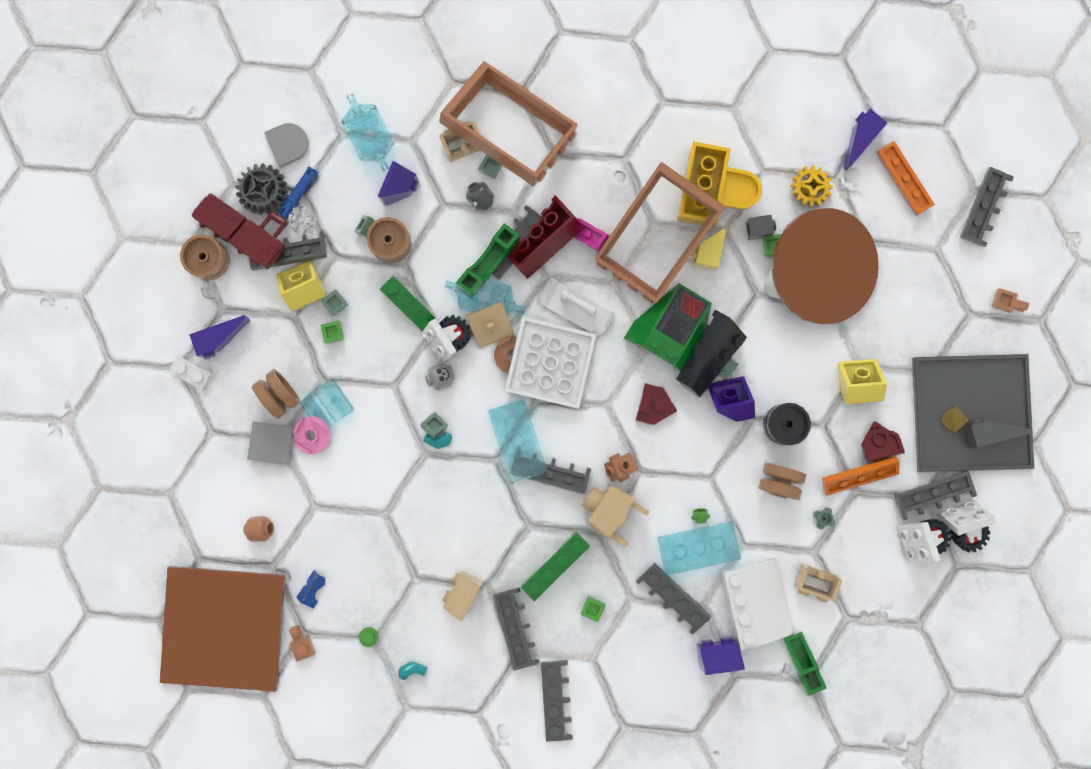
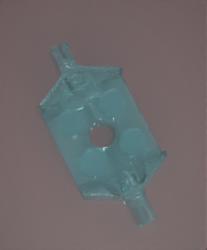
M353 93L350 96L347 95L346 98L351 107L341 122L361 161H377L382 171H386L383 164L388 170L390 167L385 160V156L394 146V142L376 105L359 104ZM367 130L374 132L373 137L370 139L364 137V133Z
M489 278L477 294L470 299L456 287V283L447 280L445 288L457 292L459 309L474 312L502 301L507 315L511 311L524 315L526 307L515 304L511 285ZM484 291L490 293V299L486 302L481 301L479 298L480 294Z

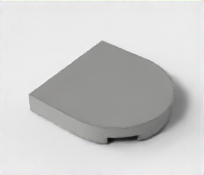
M285 123L264 132L280 168L301 159L305 155L309 139L300 126L293 123Z

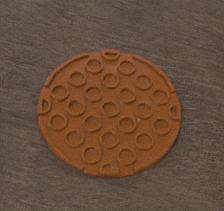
M821 208L799 215L785 227L774 248L772 276L776 291L784 305L792 313H795L805 321L817 324H834L847 320L864 307L874 291L879 270L878 253L874 240L867 228L856 217L845 211L834 208Z

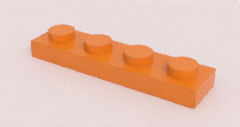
M895 141L876 152L916 216L935 205Z
M896 456L824 477L822 478L823 491L827 496L898 475L899 460Z

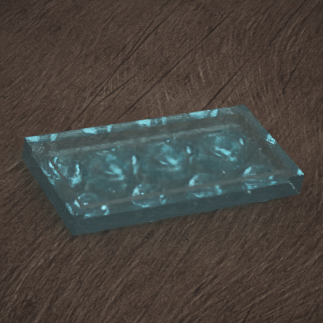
M525 399L488 410L510 483L512 484L548 472Z
M733 521L657 537L664 572L667 575L741 559Z

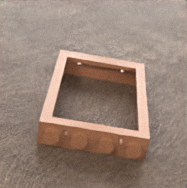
M485 61L482 62L441 111L439 119L440 124L533 187L538 181L540 183L543 181L547 174L545 171L548 168H553L557 161L556 157L563 155L567 149L566 144L573 142L577 136L575 131L578 126L573 120ZM486 83L563 134L535 172L457 119Z
M660 162L594 258L598 261L596 264L604 270L608 268L613 272L612 276L619 281L625 280L629 283L627 286L633 291L637 292L639 290L644 294L643 297L647 301L657 303L726 206L665 163ZM662 176L711 210L712 213L661 285L655 290L607 255Z

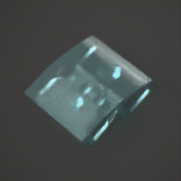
M330 379L300 401L308 416L322 418L329 428L355 410L334 379Z

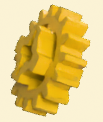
M812 165L809 170L805 166L803 172L799 170L796 173L797 176L792 178L795 183H792L790 188L795 190L791 195H797L795 201L801 200V206L808 203V207L811 208L815 203L816 207L821 205V202L825 203L827 201L826 197L831 196L832 193L828 190L833 188V185L829 184L832 178L826 177L828 171L821 172L822 167L815 170V165ZM808 175L807 179L801 182V179ZM823 191L821 196L816 198L817 192Z

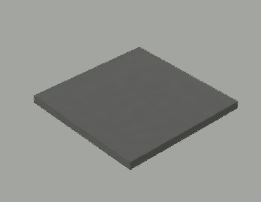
M1028 354L912 358L917 472L1034 469L1033 433L979 448H970L964 426L969 425L970 420L981 418L982 421L990 420L1032 429Z

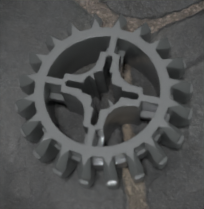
M261 163L260 168L257 164H254L253 170L247 167V173L241 172L243 178H237V181L241 184L235 186L239 190L236 193V196L240 198L239 203L244 204V208L246 210L250 209V212L253 214L257 211L259 215H262L263 211H265L268 215L270 209L274 212L277 211L275 206L279 205L281 207L283 204L280 200H286L283 194L288 193V190L283 188L287 186V182L283 181L284 175L279 174L280 171L277 168L273 170L272 165H268L266 168L264 163ZM259 176L272 177L271 179H266L264 181L258 179ZM253 182L252 188L248 190L250 183ZM259 184L263 186V192L265 193V195L262 192H260L261 189ZM275 188V193L271 197L270 193ZM254 198H264L266 202L255 203L251 200Z

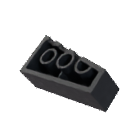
M714 310L711 315L714 318L710 325L706 324L703 330L705 334L700 343L696 342L694 354L692 357L687 358L676 378L685 389L698 397H701L708 389L709 385L747 339L746 335L730 317L717 310Z

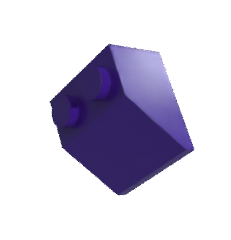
M732 637L720 638L721 641L713 642L712 639L702 640V644H697L700 668L705 675L745 670L739 644Z

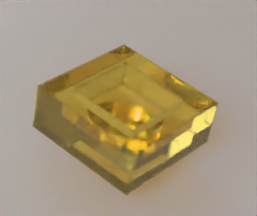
M953 406L940 417L952 433L958 431L969 421L958 406Z

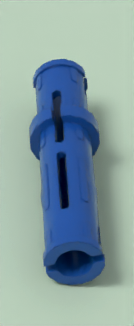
M310 166L307 167V170L290 195L285 197L286 201L277 212L278 215L288 220L296 206L300 205L299 201L319 174L315 169H311Z

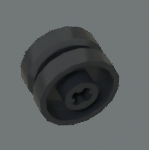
M783 403L773 406L767 411L763 421V428L770 441L778 445H795L807 438L811 429V420L807 411L796 403ZM786 421L789 422V423L787 424V425H789L788 428L785 426V422H786Z

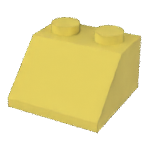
M312 260L304 261L276 274L280 294L290 311L301 309L305 305L326 296L324 286Z
M876 359L838 362L840 391L845 404L884 401L887 382Z

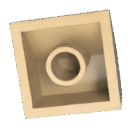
M464 571L460 575L456 573L451 583L454 585L452 591L447 590L442 600L445 602L443 608L458 620L463 621L483 581Z

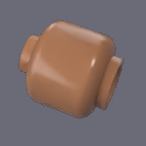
M265 516L250 517L243 527V533L249 541L265 542L273 535L274 524Z

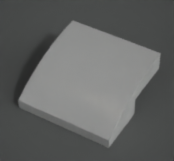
M253 421L247 460L288 465L293 427Z

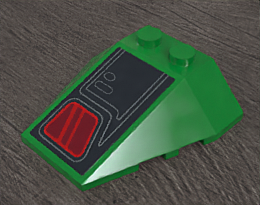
M679 283L633 322L624 339L639 348L646 349L671 364L675 370L680 372L687 358L692 357L694 354L696 342L700 343L705 334L703 330L708 322L712 303Z

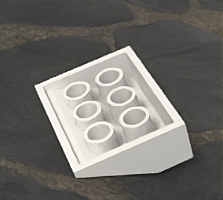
M777 558L720 570L735 639L741 650L761 646L794 634Z

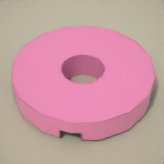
M307 416L300 419L295 424L293 430L295 445L306 454H317L324 451L331 440V431L328 424L317 416ZM310 430L314 431L316 435L314 440L308 437Z

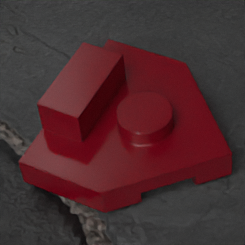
M644 383L636 421L655 425L677 412L664 388Z
M876 421L872 423L861 443L866 463L878 462L905 453L899 434L888 430Z

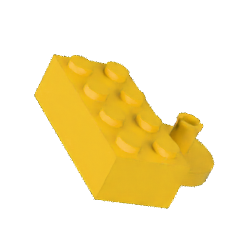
M693 141L689 151L685 178L727 208L746 210L753 207L762 195V185L759 178L752 172L728 167L731 148ZM682 191L676 221L703 226L712 211ZM718 218L712 225V228L717 224Z

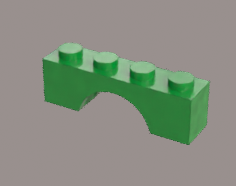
M504 223L492 237L491 242L480 258L472 266L468 267L456 281V287L472 299L520 241V235Z
M575 531L539 569L533 572L521 584V588L535 602L590 545Z

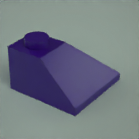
M392 161L378 194L382 204L388 206L410 197L413 191L416 192L420 182L418 181L417 174Z
M744 376L714 382L709 385L708 391L717 413L735 422L755 418V401Z

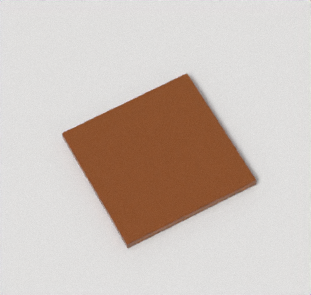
M179 566L167 567L159 683L276 692L278 686L285 575Z

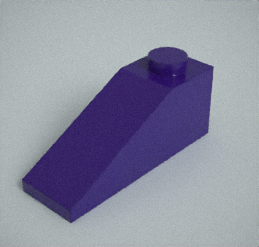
M871 108L866 113L862 111L855 119L857 124L852 129L844 164L845 170L853 165L888 123Z
M243 315L189 334L196 356L204 357V359L215 357V353L220 352L250 322L249 317Z

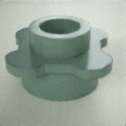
M830 508L814 512L813 516L817 520V528L823 529L827 526H834L835 520Z

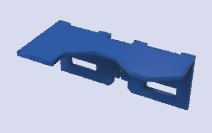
M313 570L306 586H303L296 597L301 604L311 608L316 606L318 601L315 600V594L325 585V577L320 576Z

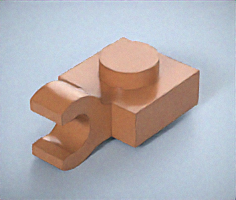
M998 288L991 307L1008 313L1013 312V309L1024 312V310H1028L1030 303L1017 300V293Z
M299 625L292 627L289 632L294 641L290 643V647L296 662L315 655L316 652L310 636L303 637Z

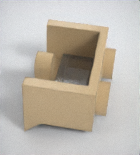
M474 121L463 123L480 134ZM449 129L439 135L450 163L480 151Z
M801 563L794 586L802 595L809 596L812 594L817 596L816 599L827 603L828 600L835 602L842 579L838 575Z

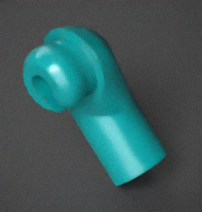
M445 432L442 436L433 439L426 434L423 442L436 449H441L449 446L452 435Z
M408 662L399 668L398 677L401 680H406L413 673L424 676L427 667L415 662Z

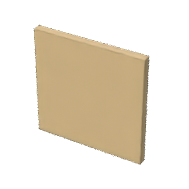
M502 301L466 314L479 348L515 335Z

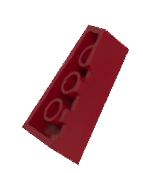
M556 195L551 199L552 203L550 206L544 208L541 212L542 216L536 224L533 223L529 228L530 232L526 238H522L508 256L510 261L527 279L584 229V226Z

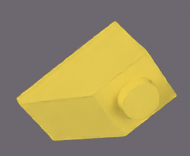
M720 230L699 244L692 254V260H695L694 266L716 270L719 267L726 230Z

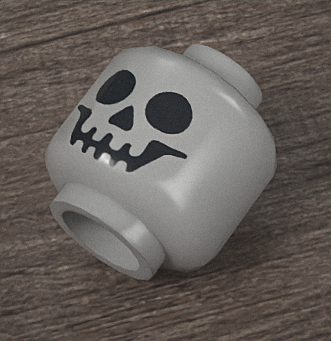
M441 363L430 367L425 379L428 386H432L434 390H441L452 386L455 375L451 366Z

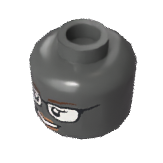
M473 182L468 186L466 199L475 210L484 211L492 206L494 194L486 183Z

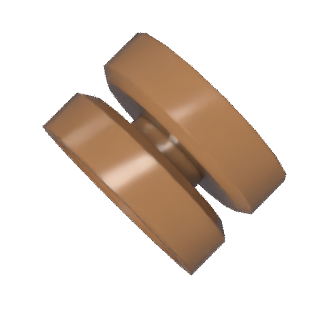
M391 217L380 218L373 222L366 236L367 245L371 252L379 260L386 263H396L406 258L412 245L411 235L404 224L398 219Z
M204 234L195 235L187 239L182 245L180 252V261L184 269L200 279L207 281L216 280L228 270L230 257L226 247L210 236Z
M276 369L266 374L267 382L259 379L252 385V390L259 401L277 419L287 413L286 406L294 408L300 403L295 390Z
M765 462L762 472L767 476L773 477V480L760 479L758 489L770 492L769 494L787 499L788 497L800 500L802 490L791 486V483L804 484L807 474Z

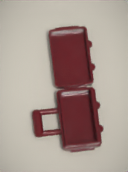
M210 193L207 197L205 196L192 213V217L199 223L201 228L206 227L213 232L215 238L220 237L224 241L230 242L237 249L238 254L246 255L252 259L253 264H259L264 269H269L286 248L285 244L277 237L288 225V221L275 212H270L259 226L250 219L247 220L240 212ZM271 219L280 225L273 235L264 230V227Z

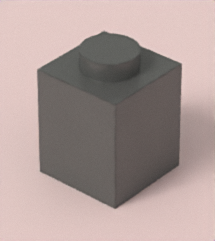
M772 215L748 218L745 222L748 240L771 236L776 231V222L774 219L772 220Z

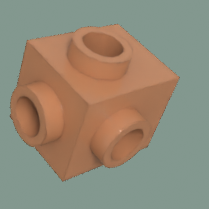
M631 452L622 456L619 453L609 457V462L603 464L606 475L610 478L611 482L615 480L623 482L630 478L629 474L638 470Z

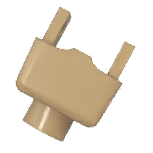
M610 485L605 492L594 486L581 505L591 512L587 518L590 526L607 539L611 537L624 547H627L629 542L614 531L626 522L629 508L632 506L645 516L650 512L636 503L634 497L613 485Z

